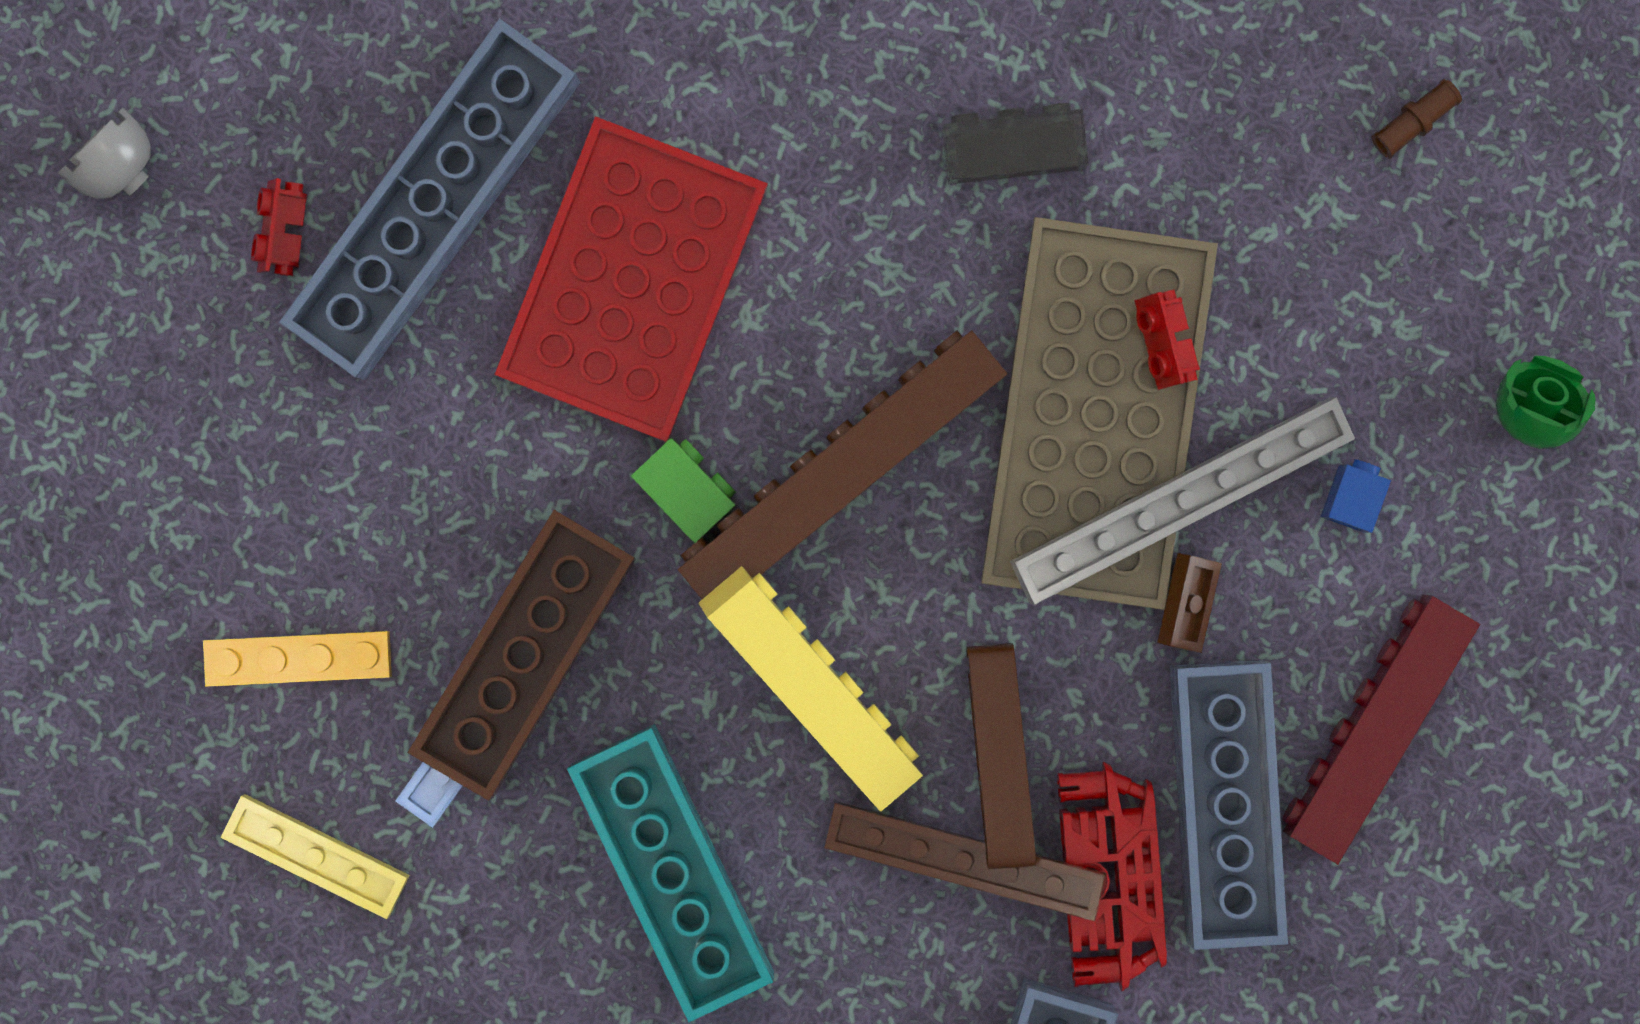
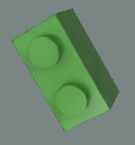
M670 438L631 477L678 527L696 543L736 506L730 499L736 491L718 472L712 478L708 476L698 465L705 458L687 439L678 444L673 438Z

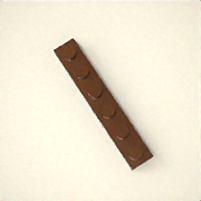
M837 802L834 805L824 848L1092 921H1095L1107 875V873L1036 855V866L988 870L985 842L983 840Z

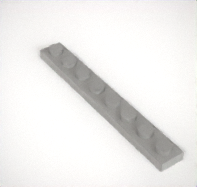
M1329 397L1011 560L1010 563L1028 602L1035 605L1349 443L1355 437L1337 397Z

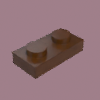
M1177 553L1157 643L1202 653L1222 563Z

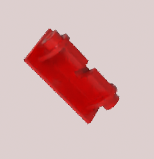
M275 178L268 181L267 188L261 187L258 194L257 215L263 216L261 234L256 233L254 235L251 260L258 262L257 272L259 273L269 272L270 266L275 265L274 274L293 276L294 268H299L302 235L285 233L286 225L303 226L307 194L303 193L304 184L285 182V189L283 190L280 189L281 179Z
M1175 289L1134 300L1137 309V325L1145 339L1149 355L1148 367L1151 375L1155 378L1157 389L1160 390L1198 380L1196 370H1200L1197 362L1192 338L1177 341L1175 336L1176 332L1189 329L1182 297L1177 298Z

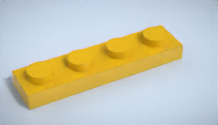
M390 631L203 640L205 687L392 677Z

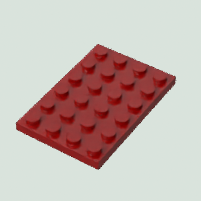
M595 116L494 375L667 442L670 439L764 198L768 183Z

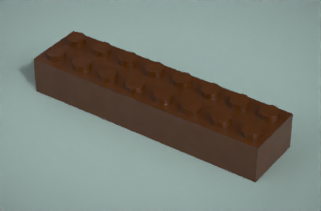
M958 330L955 331L934 350L938 356L936 360L927 367L921 360L899 377L898 381L902 385L899 390L891 396L883 390L863 406L862 410L867 416L853 426L847 419L826 436L831 445L824 451L816 455L810 449L790 466L795 473L782 485L776 479H773L753 496L758 504L749 512L744 514L740 508L736 509L717 525L718 529L722 532L710 543L705 538H701L683 552L680 556L685 561V564L677 570L701 599L706 597L741 566L752 578L758 573L763 574L1004 378L1007 372L977 335L971 330L963 337Z

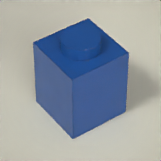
M1354 459L1352 466L1339 465L1320 517L1363 533H1372L1391 480L1378 476L1381 468L1364 461Z

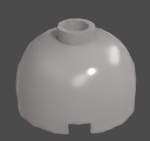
M124 107L115 114L121 121L118 125L111 119L69 159L76 166L72 171L65 165L57 172L67 183L83 195L95 199H107L124 190L130 196L149 177L143 171L151 157L149 138L140 123Z

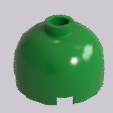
M1534 356L1531 362L1521 363L1522 359L1515 361L1500 383L1497 392L1496 409L1502 427L1516 440L1538 449L1556 448L1573 440L1582 431L1595 411V394L1592 389L1588 394L1581 384L1584 377L1578 370L1565 362L1547 356Z

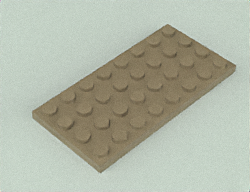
M1034 217L981 577L982 584L1022 589L1010 563L1011 560L1185 472L1198 380L1160 390L1157 389L1155 378L1151 375L1148 367L1149 355L1145 339L1137 325V309L1134 300L1157 292L1175 289L1176 297H1182V304L1189 327L1187 330L1176 332V340L1181 341L1192 338L1197 362L1200 367L1218 243ZM1196 370V374H1197V378H1198V379H1199V372H1200V370ZM1176 532L1056 594L1165 610Z

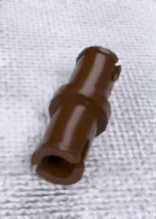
M1441 80L1436 87L1417 102L1409 101L1401 108V114L1379 132H1375L1371 136L1373 144L1383 156H1388L1391 159L1396 152L1416 136L1428 134L1433 129L1432 124L1462 102L1459 90L1451 81Z

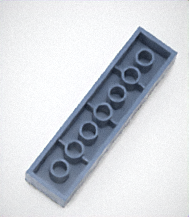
M499 18L279 323L355 378L366 380L581 82L576 73Z

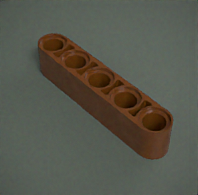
M1013 643L966 647L970 669L968 679L987 867L990 870L1036 866L1035 840Z

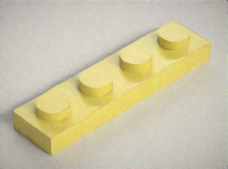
M246 794L240 797L221 836L222 839L385 919L390 917L410 876Z

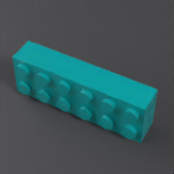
M653 724L572 763L567 768L569 775L688 1022L696 1020L773 983L774 970L656 725Z

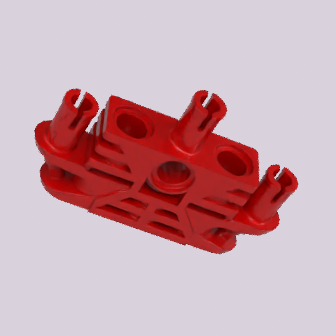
M1102 762V771L1057 773V784L1059 787L1077 786L1075 788L1058 789L1060 803L1104 798L1105 804L1103 806H1092V811H1087L1084 807L1075 808L1076 812L1072 813L1067 808L1059 809L1063 862L1084 868L1090 867L1099 872L1107 873L1095 921L1067 914L1069 946L1073 952H1082L1081 946H1087L1089 951H1097L1098 945L1102 944L1106 950L1116 949V955L1084 958L1071 957V967L1074 969L1072 978L1074 987L1119 983L1122 992L1129 988L1130 980L1145 972L1148 966L1158 961L1162 968L1167 963L1158 830L1152 782L1145 779L1142 786L1133 782L1131 778L1114 772L1110 764ZM1118 793L1122 795L1128 794L1140 799L1139 807L1121 808ZM1105 816H1110L1112 849L1107 848ZM1114 861L1116 892L1107 893L1110 878L1100 862ZM1117 905L1119 936H1114L1112 906ZM1151 941L1153 948L1140 956L1135 955L1132 957V942Z

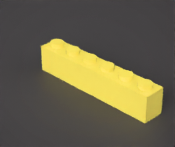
M741 566L699 602L700 607L713 625L881 812L923 776L913 763L919 755L902 735L896 740L889 735L886 729L892 724L874 703L868 709L861 703L858 697L864 692L846 671L840 677L833 671L830 665L836 660L818 639L812 644L805 639L801 632L807 627L789 606L783 611L777 607L772 599L778 594L760 573L752 578Z

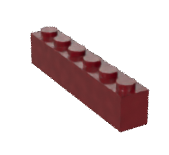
M1422 595L1419 601L1414 598L1406 606L1400 618V622L1404 624V627L1396 641L1390 638L1381 648L1376 662L1381 664L1380 668L1372 680L1366 678L1358 687L1353 697V702L1358 705L1349 720L1342 718L1337 723L1329 738V741L1334 744L1325 760L1319 757L1313 763L1306 776V781L1310 783L1302 799L1295 797L1283 815L1282 821L1287 823L1283 830L1284 833L1339 865L1481 625L1434 596Z

